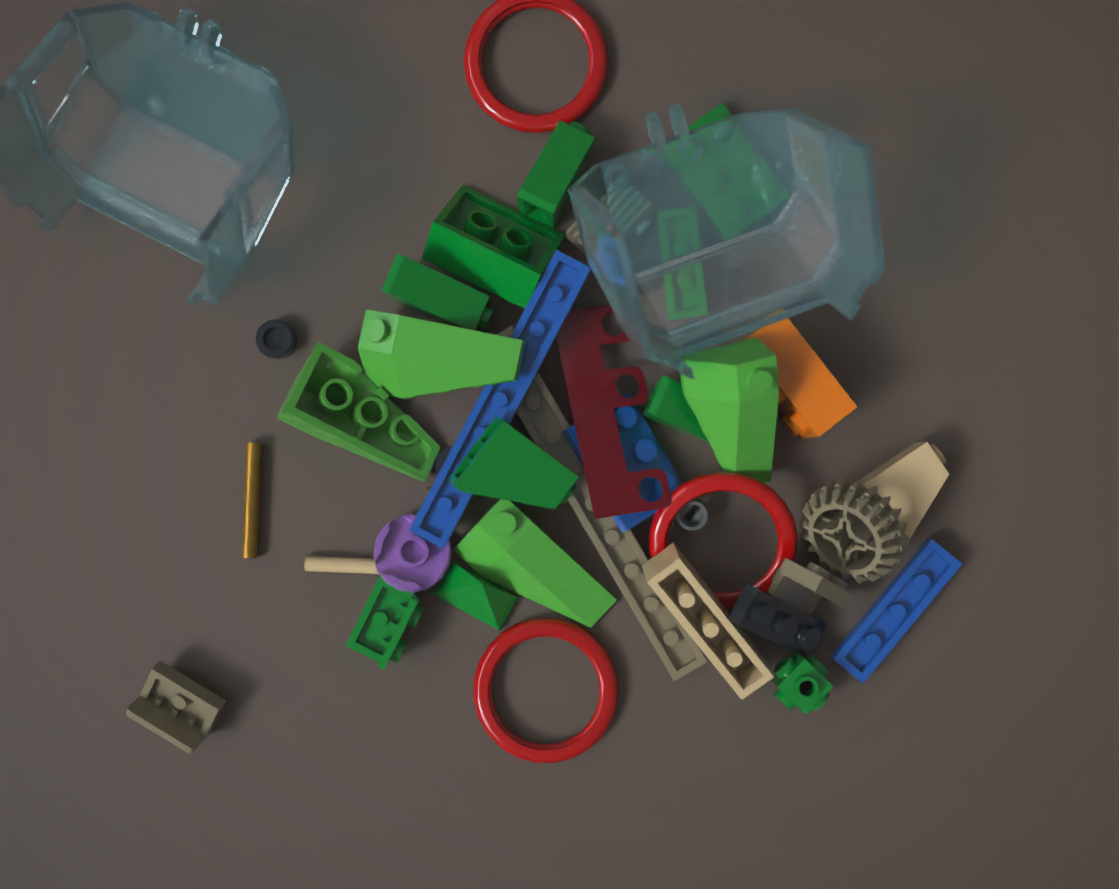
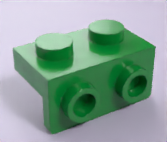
M379 576L345 646L379 662L377 667L383 670L386 669L390 661L397 664L408 643L401 638L407 626L415 628L425 608L419 605L423 594L399 591L385 583L382 577Z

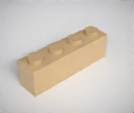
M674 543L642 565L648 585L741 700L774 678L765 657L743 629L728 620L730 613Z

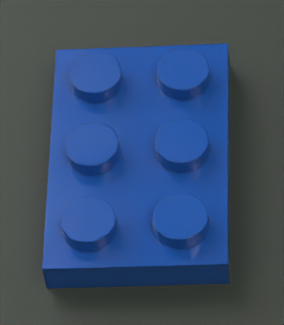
M629 393L622 396L624 398H632ZM637 405L614 408L627 471L662 469L667 475L670 492L672 493L683 483ZM574 424L562 431L583 466ZM647 477L639 483V494L644 500L655 502L661 498L663 487L657 479ZM658 509L612 517L620 531L625 532L656 513Z

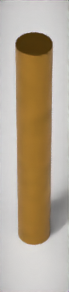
M246 442L241 558L253 559L257 558L262 443Z

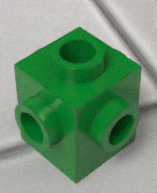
M796 652L791 656L784 657L773 670L774 678L771 679L779 688L774 695L790 711L797 706L805 715L811 709L816 711L821 708L830 696L828 692L834 687L824 678L829 671L814 656L811 655L806 660ZM808 680V682L799 690L800 684L803 681Z

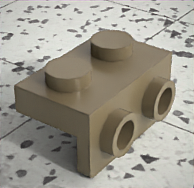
M785 558L781 567L774 573L772 584L768 589L769 595L809 615H812L821 596L850 612H853L859 601L858 597L846 591L850 585L849 583L811 562L804 568Z
M159 661L151 669L140 696L128 707L126 716L188 754H192L211 733L226 700L164 662Z

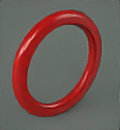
M575 0L495 1L483 11L473 24L465 44L463 59L466 82L473 98L482 110L501 125L516 131L529 133L554 131L559 121L569 124L571 121L575 122L586 114L600 96L606 81L609 61L606 41L599 24L589 11ZM522 9H550L564 15L579 29L588 47L589 68L582 89L568 104L550 113L529 114L508 107L492 92L484 76L482 60L489 34L500 21Z
M711 473L695 477L678 486L671 493V504L666 508L658 509L654 515L649 530V552L651 558L668 547L669 531L672 522L679 511L691 500L703 494L716 491H733L744 494L759 502L769 512L776 525L778 546L773 564L764 576L754 584H751V586L768 594L774 573L781 567L785 558L794 562L797 554L798 534L795 519L786 502L773 488L756 478L739 473ZM743 589L713 593L727 610H732Z
M534 618L519 622L502 631L487 646L478 662L473 679V701L477 717L485 732L501 749L516 758L533 763H558L573 759L586 752L603 737L614 718L617 707L618 678L614 663L608 652L592 633L575 623L562 619ZM537 637L559 638L580 648L590 659L599 681V700L596 711L588 725L577 735L555 744H536L523 740L513 734L499 718L492 698V682L496 669L503 657L518 644Z

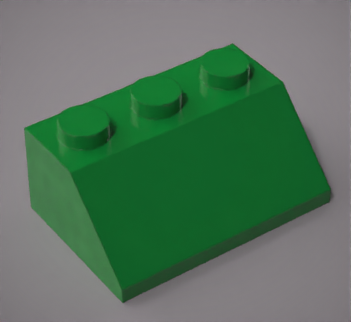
M462 185L432 222L422 259L471 282L477 287L486 289L504 298L509 303L516 304L525 309L555 251L559 250L565 234Z

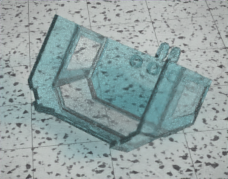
M130 1L68 10L0 88V186L4 195L17 207L21 208L26 204L41 217L37 224L49 235L76 201H79L204 265L205 274L186 299L187 305H197L200 299H203L209 305H218L248 263L290 177L295 172L292 124L276 76L263 66L253 65L234 55L229 49L219 46L222 36L221 27L219 26L220 24L211 19L204 22L198 37L196 34L199 25L197 14L187 7L180 11L175 24L163 19L156 12L149 9L145 10Z
M677 103L668 107L671 126L676 135L665 139L662 121L656 111L645 115L648 135L653 144L594 164L568 188L587 263L591 267L626 335L646 359L657 364H665L693 380V371L681 357L683 355L698 352L829 303L852 321L861 307L857 302L870 282L876 284L885 270L871 146L796 108L741 112L688 131L685 112L681 105Z

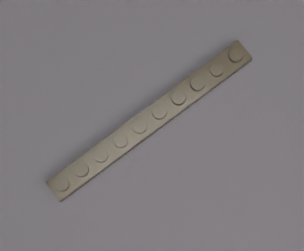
M510 326L496 335L511 337L514 330ZM537 372L517 410V414L534 443L579 477L574 483L576 488L568 501L675 682L707 663V660L698 645L646 582L642 565L648 559L631 530L621 532L613 517L594 518L584 468L562 431L570 426L539 372Z

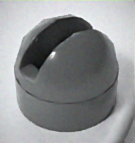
M697 498L691 500L676 516L679 525L689 531L702 528L708 519L706 505ZM693 505L699 506L688 520L683 517Z

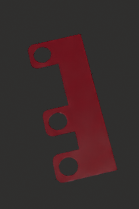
M623 305L570 310L556 336L595 519L668 507L672 502L667 475L662 469L654 468L628 472L614 408L644 404L648 399V392L644 374L640 368L630 366L605 370L600 345L629 342L633 339L634 331L630 313ZM616 313L624 319L625 330L621 335L611 336L603 330L601 322L606 314ZM631 375L636 378L639 383V392L635 397L624 398L618 394L615 383L620 376ZM653 477L661 483L663 494L658 501L648 502L640 496L638 487L644 478Z

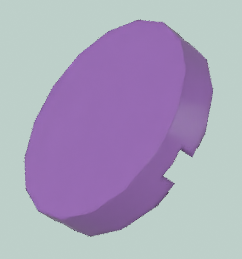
M416 514L404 515L387 523L375 540L373 553L376 570L385 583L399 591L412 593L430 589L443 578L449 568L452 552L450 541H448L443 549L409 531Z

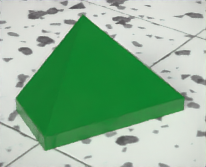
M453 560L450 561L449 568L432 593L499 631L518 598L517 595Z

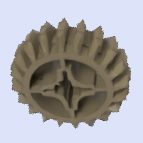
M848 477L839 482L833 480L826 483L821 489L818 488L811 495V499L805 504L802 510L804 516L800 522L801 526L805 528L802 538L811 542L808 551L816 552L819 555L818 563L825 562L830 566V573L840 571L844 581L854 577L858 583L867 579L874 582L887 573L889 574L897 566L906 552L905 546L909 537L904 532L908 523L897 519L900 516L901 509L892 508L889 505L891 496L882 498L878 494V485L867 489L863 479L852 483ZM832 509H839V510H841V511H840V512H836V511H832Z

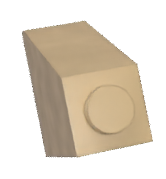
M914 442L861 479H863L867 489L878 485V494L882 498L891 496L889 505L892 508L901 509L900 516L897 519L908 523L904 534L910 540L949 476V473L943 465L946 463L944 455L934 444Z

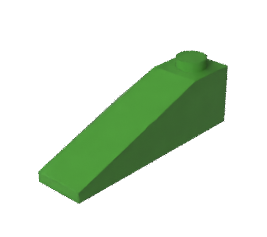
M366 309L358 351L365 375L378 388L381 387L392 397L412 399L418 398L420 395L442 394L456 389L478 388L518 381L526 341Z
M756 337L679 356L683 395L688 405L692 408L699 422L698 424L707 437L723 472L739 473L756 478L763 483L771 482L779 399L776 355Z
M318 341L293 382L276 419L313 437L425 482L441 446L410 415H405L388 398L389 395L381 387L378 388L362 372L363 369L353 359Z
M500 499L453 549L481 577L590 628L617 601L602 584L514 501Z

